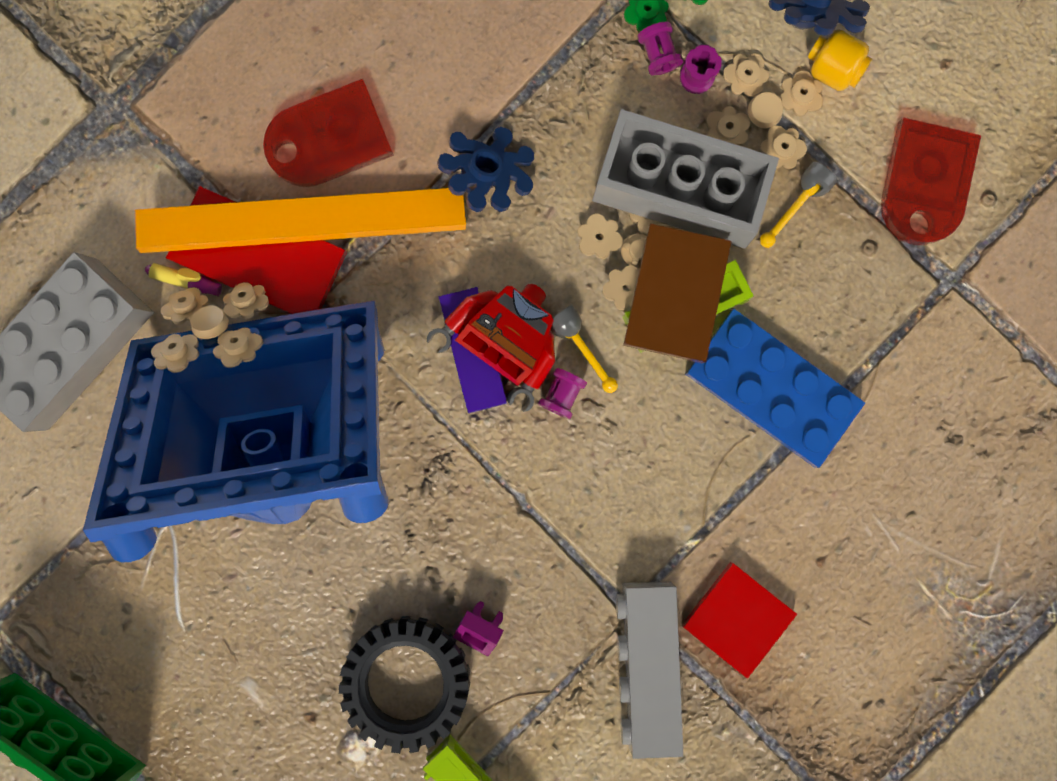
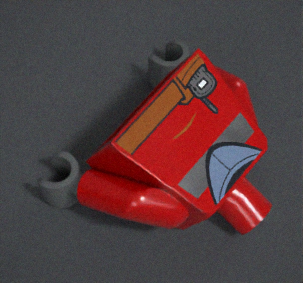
M527 284L522 292L513 286L507 285L499 293L487 290L468 296L445 319L446 325L442 329H433L427 335V343L438 333L446 336V345L437 352L444 353L451 347V337L457 333L459 335L455 341L517 386L523 381L522 387L511 389L507 396L509 405H512L518 394L525 393L527 400L521 408L523 412L529 411L533 407L534 397L532 392L534 389L540 388L555 363L554 336L550 332L554 320L551 314L541 308L546 299V294L544 290L535 284Z

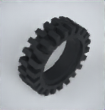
M402 616L398 620L391 618L378 626L375 625L357 641L348 653L347 660L342 666L340 672L342 681L339 684V694H343V700L340 703L342 711L348 710L350 717L347 722L351 728L356 725L360 728L361 732L358 736L364 741L368 737L376 741L374 747L380 750L383 749L384 745L392 747L391 753L399 754L402 748H409V753L419 752L420 746L426 745L428 749L436 745L437 739L440 737L444 739L450 734L451 728L454 724L457 725L465 709L470 688L469 664L466 665L465 662L466 655L462 648H458L456 645L457 640L453 638L452 634L448 636L443 631L444 627L437 623L435 626L427 623L428 619L419 617L418 620H413L411 616ZM410 646L419 648L428 653L441 670L444 681L442 698L436 707L425 716L413 720L395 719L382 712L370 695L368 679L372 663L384 651L394 647Z

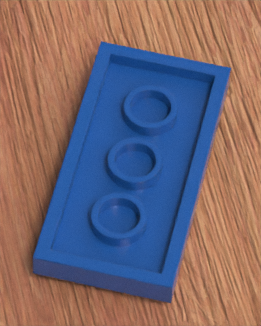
M736 309L730 311L712 336L706 363L694 362L685 374L814 468L821 467L865 405L863 400Z

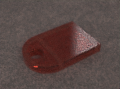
M363 79L284 109L269 123L263 141L264 154L270 167L284 181L299 187L317 186L394 156ZM285 144L296 146V156L292 161L282 163L277 160V151L281 146Z
M905 117L898 122L881 198L882 217L893 235L912 245H929L948 237L959 227L967 206L981 135ZM913 214H920L927 220L928 228L925 234H919L912 229L910 218Z

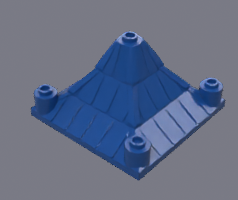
M375 301L229 324L224 332L249 328L252 334H259L263 340L262 347L255 351L256 357L252 361H242L233 368L225 367L221 359L216 358L213 354L214 348L219 345V336L211 339H200L197 337L199 345L196 348L199 352L198 358L189 362L183 371L177 373L170 372L168 368L163 370L157 369L154 365L155 358L151 354L154 345L163 342L172 334L131 340L83 531L89 541H102L116 561L133 562L143 558L153 549L157 541L156 532L153 527L161 528L185 524L193 520L203 521L227 516L268 524H288L299 520L309 510L312 502L319 499L329 500L335 498L339 499L344 516L352 522L368 523L382 516L389 504L380 474L378 361L383 357L385 349L378 327V312ZM192 330L173 333L179 334L181 337L188 334L194 335Z

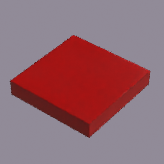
M730 562L681 626L748 679L798 614L737 565Z

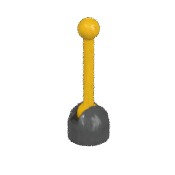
M813 161L801 177L802 194L769 232H765L760 236V244L765 248L772 247L776 242L775 237L809 196L820 197L828 193L838 182L837 177L827 167Z
M571 304L553 317L554 322L551 331L559 338H572L602 380L603 390L607 393H613L617 390L618 383L616 379L607 375L578 334L581 329L582 320L575 307Z

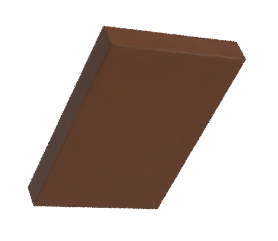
M650 223L623 346L703 364L706 363L732 241Z

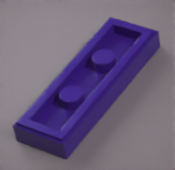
M478 287L438 296L444 321L466 297L478 294ZM455 333L451 337V348L468 414L507 404L500 373L456 342L455 339L459 334Z

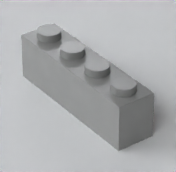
M671 581L622 583L623 594H616L617 619H624V635L617 637L619 661H625L626 677H619L620 702L627 703L628 719H621L620 721L622 745H629L633 759L683 757L676 586Z

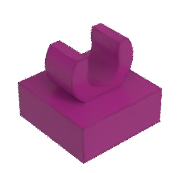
M479 601L471 612L467 610L453 638L489 656L498 644L504 631L499 628L503 621V613L499 611L493 621L488 622L482 619L480 615L485 603Z

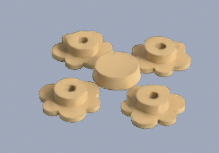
M737 54L733 58V64L725 67L723 78L727 83L732 84L731 91L735 95H740L744 92L748 97H754L748 105V116L744 113L736 114V110L731 106L725 107L722 112L713 111L706 119V124L709 128L707 136L732 144L742 145L748 139V134L745 131L749 128L751 120L754 125L760 128H770L767 132V139L760 145L761 152L779 158L776 169L782 166L786 169H793L797 164V159L802 158L806 154L807 146L804 141L798 139L799 133L796 129L789 128L785 130L783 127L775 125L781 120L783 109H793L794 114L798 117L804 116L808 111H818L823 105V98L820 95L823 85L820 81L813 80L809 72L802 70L798 71L793 79L787 78L782 82L781 88L784 92L780 98L771 92L761 93L763 84L769 79V72L763 69V57L759 54H751L748 57L744 54Z
M630 213V220L638 223V230L642 234L630 235L623 242L622 236L617 232L618 224L616 221H606L605 217L601 214H592L587 219V225L583 224L578 228L577 234L581 238L579 249L584 255L591 256L596 254L598 258L605 259L609 256L610 251H617L621 248L622 258L628 266L624 267L622 272L614 269L609 273V281L603 286L602 293L607 300L614 301V306L618 310H625L628 306H632L650 223L669 227V225ZM627 287L629 291L626 292L623 288Z
M249 283L236 285L231 293L223 297L225 304L223 310L217 306H208L209 300L207 296L202 295L198 288L192 287L185 291L173 293L169 296V303L161 308V314L165 319H171L175 325H181L189 321L194 335L188 334L181 337L179 334H172L163 342L154 345L151 354L155 358L154 365L157 369L163 370L168 368L173 373L181 372L188 366L189 362L196 360L199 356V352L196 349L199 345L197 337L200 339H211L219 336V345L214 348L213 354L216 358L221 359L225 367L233 368L242 361H252L256 357L255 351L259 350L263 345L262 337L259 334H252L249 328L224 331L229 325V318L241 316L244 319H249L255 315V311H262L267 308L269 300L265 295L264 287L261 285L252 287Z

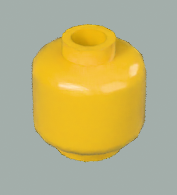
M840 29L835 30L828 38L820 36L808 55V58L814 61L811 67V75L837 91H843L849 85L855 88L872 61V58L868 56V44Z

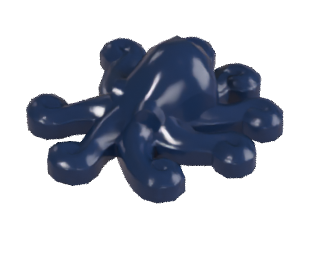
M769 0L768 2L770 9L777 12L786 9L783 17L787 24L800 30L815 27L814 31L820 36L831 35L837 23L842 24L851 33L862 32L867 24L866 19L863 17L870 10V5L864 0H855L854 2L847 0Z
M505 127L495 129L492 135L495 142L490 146L480 141L467 139L462 132H454L449 139V146L454 152L465 154L453 157L451 154L444 153L438 158V168L445 174H453L461 169V174H455L451 177L448 187L450 192L456 196L467 192L466 202L472 211H483L487 205L485 196L493 187H495V191L490 199L491 206L499 212L508 210L511 204V200L507 195L510 180L516 182L514 185L515 191L521 196L529 195L533 189L531 178L517 166H530L534 160V152L527 146H521L517 153L504 152L513 139L511 131Z

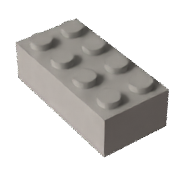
M621 109L592 201L693 233L732 241L731 245L746 249L758 234L779 158Z
M73 252L0 334V411L22 432L49 430L155 312L98 259Z

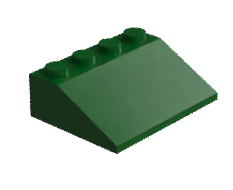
M13 673L0 679V751L8 756L16 766L26 769L42 781H136L147 766L18 674Z

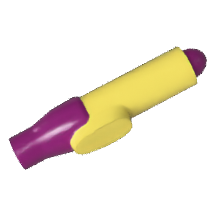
M157 263L145 267V272L149 275V278L185 289L195 287L202 294H211L217 297L222 292V284L213 282L188 268L177 270Z

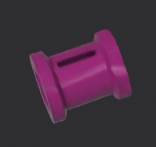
M659 22L648 26L637 36L639 43L645 46L650 61L648 71L651 76L671 72L684 62L682 55L676 52L671 37L673 27L670 22ZM658 44L661 45L663 54L660 53Z
M699 45L689 51L685 64L680 71V82L686 91L692 94H702L712 87L722 65V59L717 54L715 48L709 45ZM698 66L703 67V74L697 73Z
M555 368L553 373L555 378L545 398H540L538 405L570 420L573 415L570 410L580 389H584L587 382L568 371Z

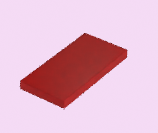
M199 186L190 206L237 202ZM324 240L169 251L166 259L233 289L240 283H249L252 287L261 285L265 289V295L268 297L270 305L290 314L322 309L347 251Z

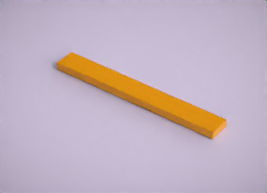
M449 188L135 209L136 249L140 253L466 230L463 195H453Z

